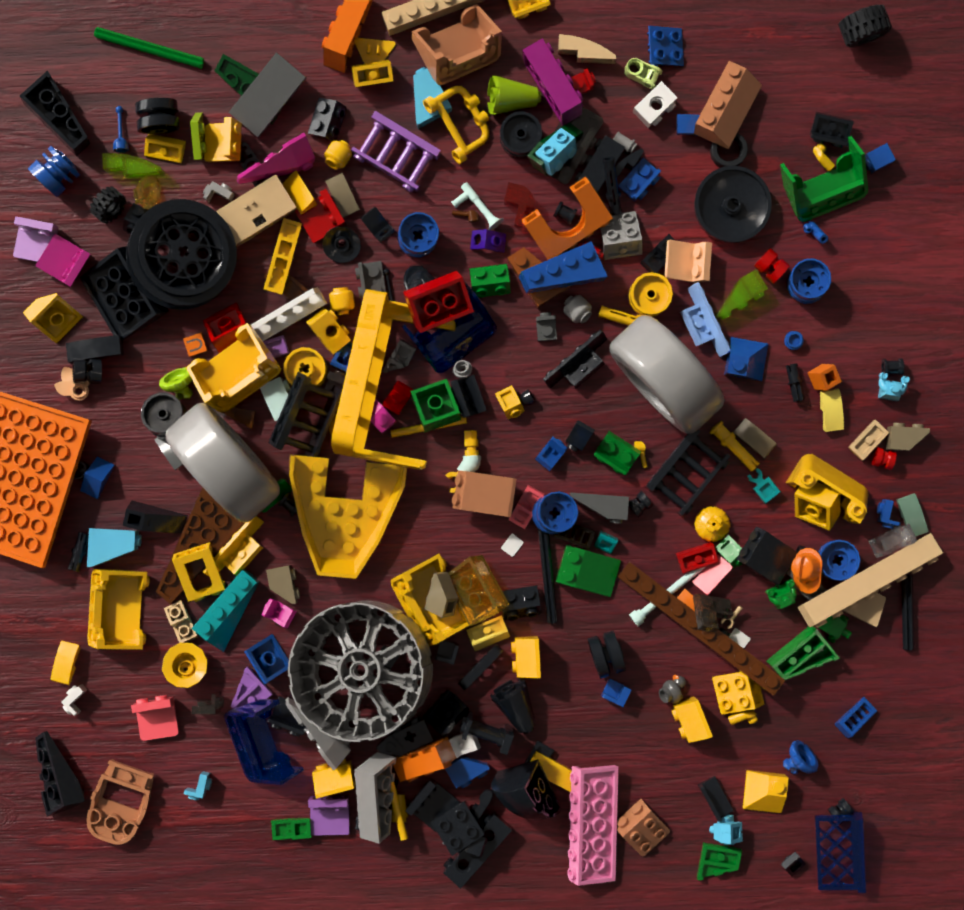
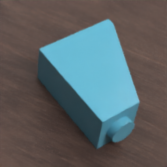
M425 67L418 69L415 72L416 74L413 75L416 124L418 129L441 117L437 110L432 114L428 113L423 105V100L429 96L435 98L443 93L441 86L433 80L428 69ZM448 99L443 101L442 104L447 113H450L452 107Z
M89 528L87 567H95L138 550V546H141L142 541L139 531Z

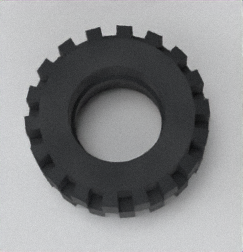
M872 5L860 9L843 18L838 24L847 47H856L884 36L892 29L884 5Z

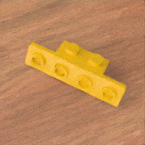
M256 516L251 521L245 522L240 530L233 534L231 540L219 550V553L214 557L219 572L226 566L237 576L263 549L252 537L264 523L262 519ZM205 567V569L202 572L205 575L209 576L208 571Z

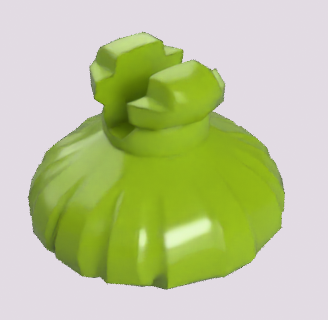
M186 367L175 369L160 379V388L166 392H174L178 400H181L183 396L186 399L190 398L193 394V391L188 387L192 382V378Z

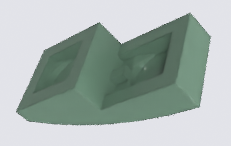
M913 493L896 499L908 536L913 538L927 533L928 528L916 494Z

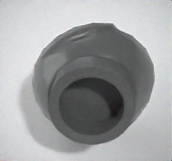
M673 675V680L664 682L663 687L659 689L660 699L664 703H679L683 699L681 689L686 686L685 678Z

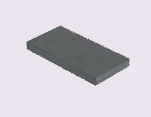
M276 52L228 113L259 138L306 80V77Z

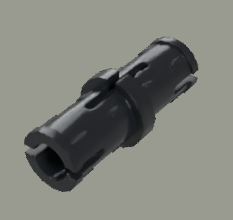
M78 532L75 546L71 550L73 553L67 569L80 572L83 557L87 554L85 550L89 534Z

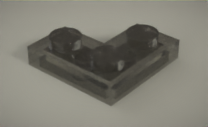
M697 593L693 596L698 630L716 633L719 629L717 617L730 620L733 616L730 599Z

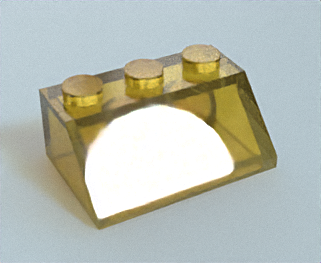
M483 555L470 556L449 572L458 596L457 603L469 626L482 622L509 606Z

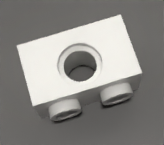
M661 81L634 107L633 113L648 128L652 124L656 126L663 119L661 115L665 112L669 113L675 108L677 97ZM657 102L661 105V109L654 110L651 104Z

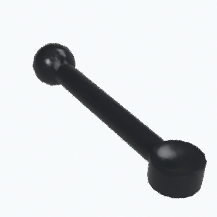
M385 268L383 269V274L386 278L389 299L394 301L389 279L390 270Z

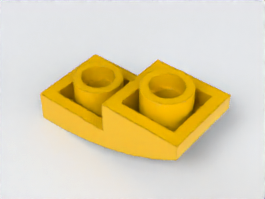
M65 641L60 642L52 669L51 681L70 685L76 670L74 664L81 649L79 645Z

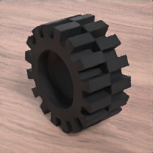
M112 186L106 187V189L101 190V193L96 194L97 197L92 200L94 203L90 204L91 214L105 224L112 222L113 218H118L117 215L122 213L121 210L125 208L123 205L126 204L124 195Z

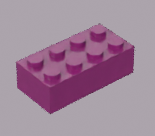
M542 38L523 49L524 65L561 125L563 126L582 115L583 97L578 90L575 91L572 87L573 81L568 74L565 75L562 71L564 67L559 59L554 58V51L551 45L545 43Z

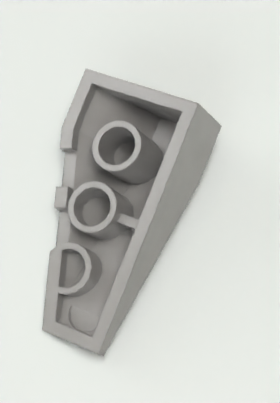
M289 697L285 699L287 708L299 725L306 726L305 731L309 739L317 742L318 752L333 771L337 769L351 751V742L338 740L318 730L319 728L310 724L305 719L294 700Z

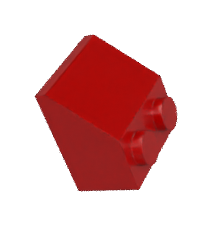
M237 303L203 320L211 342L218 353H221L238 340L235 336L237 329L247 323Z

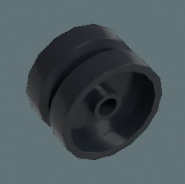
M149 98L135 103L136 115L141 117L137 120V131L139 133L166 134L180 129L179 118L175 116L178 112L177 100L172 98Z
M524 111L514 112L502 122L500 144L511 157L518 159L527 158V155L541 141L542 127L538 119L531 113ZM518 133H522V135H524V136H523V137H519V136H518Z
M159 392L151 395L144 402L141 408V419L150 432L156 437L166 440L165 434L167 429L187 412V409L174 395L167 392Z
M613 630L603 634L605 646H602L598 636L587 638L600 679L610 676L609 663H611L613 671L617 674L626 671L623 652Z

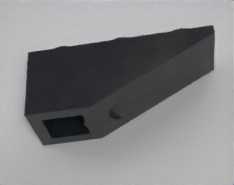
M132 500L126 508L123 526L140 531L182 533L188 515Z

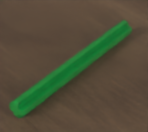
M96 27L94 36L101 40L200 69L204 66L205 60L199 56L100 27Z

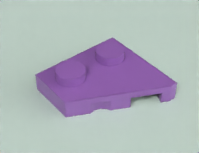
M248 666L244 670L231 707L243 720L273 694Z

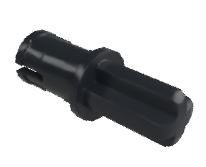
M798 363L790 364V366H785L789 379L788 385L791 388L793 401L801 402L805 399L801 384L803 380L800 379Z

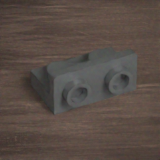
M382 262L358 263V268H355L357 280L360 279L361 287H358L359 298L364 297L366 289L386 292Z

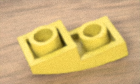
M840 390L820 391L823 430L825 432L844 430Z

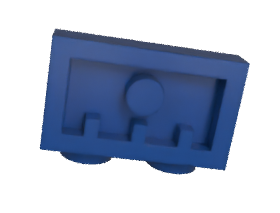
M642 158L618 185V188L634 202L638 198L642 200L648 193L646 189L650 184L654 186L660 180L659 174L661 170L659 168L656 169L646 159Z

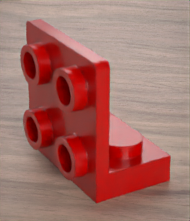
M326 188L320 191L321 196L314 199L317 203L315 207L303 214H300L298 209L295 210L313 243L323 239L331 228L346 226L343 217Z

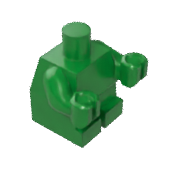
M792 579L779 584L778 587L774 586L765 591L770 602L777 609H782L796 603L797 590Z
M845 615L834 619L830 616L826 618V624L818 627L829 634L827 640L835 643V640H838L841 636L849 639L852 632L846 629L849 618Z

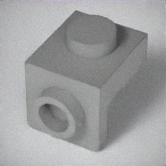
M213 181L210 185L207 184L203 191V198L207 202H210L214 193L232 202L235 195L231 192V187L224 183L220 186Z

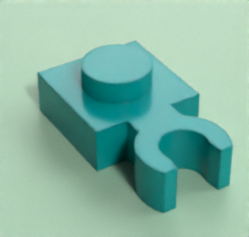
M756 468L755 471L758 477L754 479L749 474L747 478L750 482L756 484L753 490L763 503L766 504L780 493V490L769 477L763 479L762 471Z

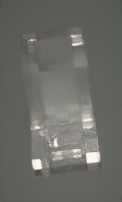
M906 524L885 531L868 542L876 558L889 555L899 548L917 542V539L910 524Z

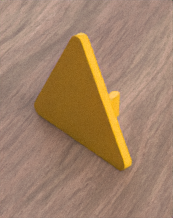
M365 38L354 39L364 64L384 61L396 45L394 41Z

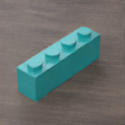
M243 569L192 629L205 641L224 652L260 581L249 571Z

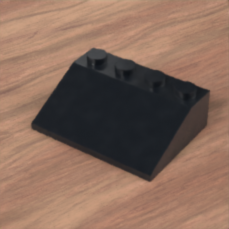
M127 246L115 249L80 277L113 336H122V341L169 312L168 308L157 305L145 297L133 283L126 263Z

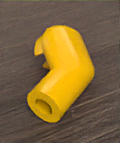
M819 143L813 148V153L819 163L827 171H830L835 164L824 154L826 146Z
M752 710L741 711L728 716L731 725L746 719L749 724L758 721L756 712Z

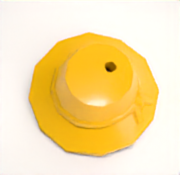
M182 642L171 647L163 658L162 672L166 680L179 688H190L198 684L207 672V659L203 649L193 643Z

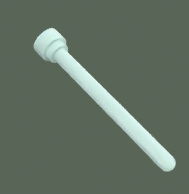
M706 567L687 572L666 590L674 594ZM649 603L641 610H634L629 616L639 627L644 623L645 616L656 607Z

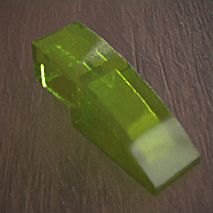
M102 153L103 169L106 172L123 171V175L126 178L165 175L161 167L145 159L127 154Z

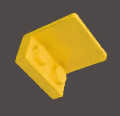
M742 672L719 675L712 678L722 715L753 710L765 705L760 686Z

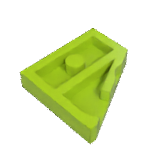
M195 113L190 121L194 160L202 159L204 153L207 152L203 135L205 134L203 113Z

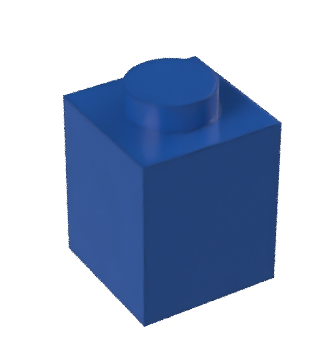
M887 143L865 155L866 170H870L871 174L896 160Z

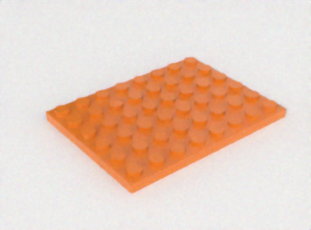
M0 391V554L45 568L92 420Z

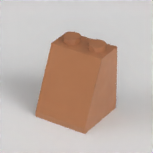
M458 470L455 478V494L452 497V509L511 517L517 479Z

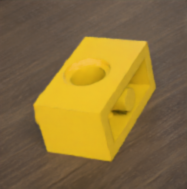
M389 60L351 66L355 87L393 81L391 62Z
M323 308L306 323L327 350L334 355L351 339L347 336L349 331L343 324L340 326L336 322L338 317L332 310L328 311ZM329 326H333V332L331 334H326L327 328Z

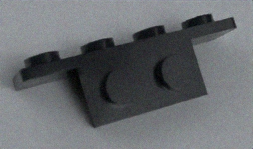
M602 330L593 333L589 340L583 345L578 346L575 352L569 357L564 358L554 370L546 374L543 380L549 389L564 377L577 389L605 365L603 360L594 352L607 341Z

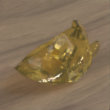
M152 174L146 175L139 181L137 187L133 189L135 204H140L143 209L149 210L160 203L161 185L156 176Z

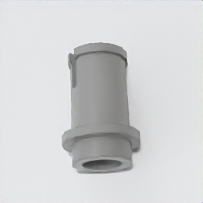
M619 131L613 138V140L625 146L626 153L632 154L637 146L634 139L630 140Z

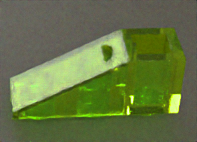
M757 269L743 276L735 283L715 315L716 319L721 317L723 320L732 315L731 311L738 308V310H741L748 306L747 301L752 298L756 301L765 296L764 291L768 288Z

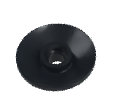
M337 226L331 228L323 238V250L335 262L346 263L352 261L360 252V238L349 227ZM339 240H345L346 243L340 244Z

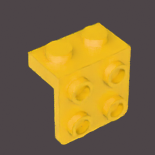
M224 117V123L207 124L205 127L207 152L204 153V160L207 162L240 161L242 123L232 117Z

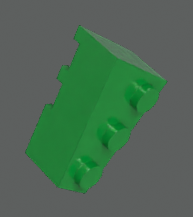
M808 626L766 660V662L776 674L787 680L805 673L806 670L823 666L824 663L840 658L815 627L809 628Z

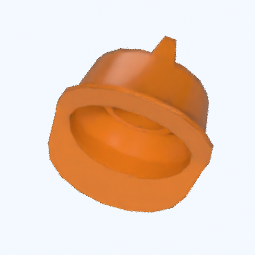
M804 548L796 554L791 564V570L796 587L801 592L812 594L819 589L821 584L822 558L816 550Z

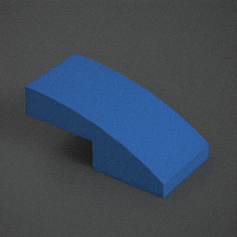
M677 114V135H695V123L700 115Z

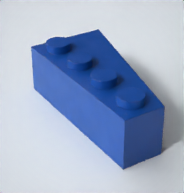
M591 241L523 270L518 277L527 294L572 285L601 282L608 276Z

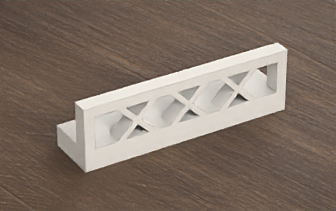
M318 287L312 288L251 324L261 340L265 341L323 307L327 302Z

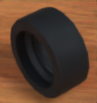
M737 133L734 141L740 147V154L733 161L723 160L718 154L719 145L711 144V158L720 168L739 166L746 158L748 152L747 142L739 133Z

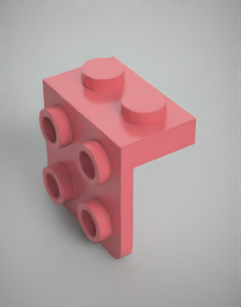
M160 695L155 697L156 700L148 701V698L137 699L136 703L131 705L132 713L137 714L141 740L171 737L179 733L174 697L167 698V695Z

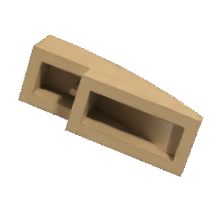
M559 34L558 54L577 55V63L615 64L616 55L603 46L584 38Z

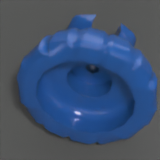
M799 740L793 741L789 749L790 758H786L783 761V767L788 771L791 768V773L795 775L798 774L799 770L808 774L816 772L819 764L813 751L804 742Z

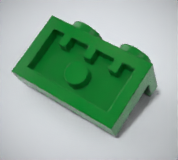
M608 431L597 447L594 456L600 462L613 467L617 473L626 476L641 451L611 431Z

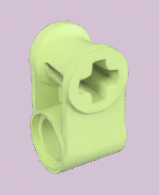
M638 58L630 59L624 69L626 77L649 89L656 87L655 83L658 76L663 72L659 67L648 64ZM629 66H637L638 72L630 71Z

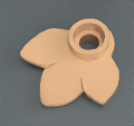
M63 367L61 372L62 381L54 385L57 392L63 396H71L76 401L86 399L89 394L88 386L90 383L86 381L84 384H73L72 369ZM81 389L83 393L78 395L75 393V390Z

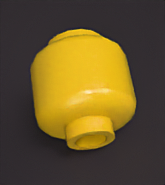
M343 140L332 141L324 153L325 163L335 170L344 168L352 157L350 145Z
M348 287L333 288V292H330L329 301L332 311H337L338 315L349 314V310L354 309V293L348 290Z

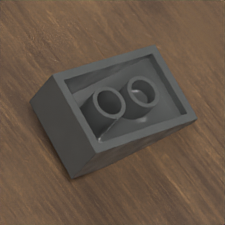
M569 493L578 503L600 516L610 519L609 523L623 524V520L628 519L629 497Z

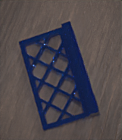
M854 812V815H815L818 890H858V893H866L862 812ZM819 821H828L832 826L825 832L819 827ZM842 821H851V827L846 832L838 826ZM835 828L843 834L836 841L829 836ZM845 837L852 842V845L847 850L839 844ZM825 838L833 843L827 850L820 845V842ZM835 847H838L843 852L837 859L830 854ZM846 855L852 860V864L847 868L840 863ZM826 856L834 861L828 868L821 863V860ZM836 865L844 870L838 877L831 872ZM827 873L834 879L831 884H822V878ZM846 874H849L853 878V884H845L841 879Z

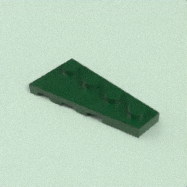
M225 54L222 55L214 70L241 96L259 75V73ZM278 115L274 118V120H273L270 124L274 125V123H275V121H276Z

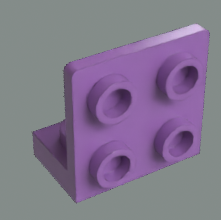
M349 795L324 796L317 799L316 796H310L308 808H310L311 835H348Z

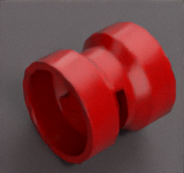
M877 447L873 454L872 465L876 467L884 466L885 469L892 470L896 462L897 453L891 450L886 452L883 448Z

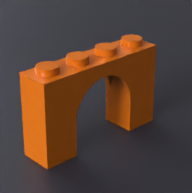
M586 177L570 187L582 208L581 219L573 229L565 232L551 229L538 209L522 219L525 227L547 260L561 255L567 249L574 248L580 240L589 238L595 230L607 226L610 220L613 219Z

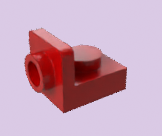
M588 68L584 69L582 73L571 77L573 81L572 87L575 91L578 90L581 95L594 89L596 80L592 72L589 73Z
M397 381L382 406L399 415L409 401L413 389Z

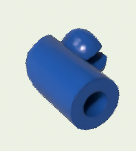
M815 222L804 224L803 229L806 234L811 233L822 244L828 241V236Z

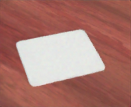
M511 534L501 549L513 557L524 542L514 534Z
M737 628L729 636L730 639L742 648H745L750 641V637Z

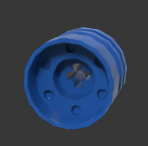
M50 146L48 150L53 156L50 158L44 152L42 155L47 162L43 164L36 159L28 167V170L54 196L58 197L66 189L61 181L65 179L72 184L74 181L68 174L71 172L76 178L80 174L65 154Z
M422 212L407 215L402 220L398 231V243L401 250L405 254L416 258L427 256L434 250L439 237V228L436 221L430 215ZM420 233L421 239L414 240L415 235Z
M814 258L804 259L798 262L789 274L787 290L790 296L797 302L803 304L814 303L820 300L829 289L831 273L827 265L822 261ZM806 279L811 283L809 287L806 286V283H803Z
M560 491L551 492L539 498L532 510V518L536 527L547 534H558L568 530L574 525L578 516V508L574 499L567 493ZM553 511L557 513V516L553 517L549 515V512Z
M830 541L821 546L818 551L822 558V575L828 579L839 581L849 579L859 568V552L848 541ZM835 555L837 557H841L842 560L839 561L840 565H838L837 563L833 564L832 560L835 559Z

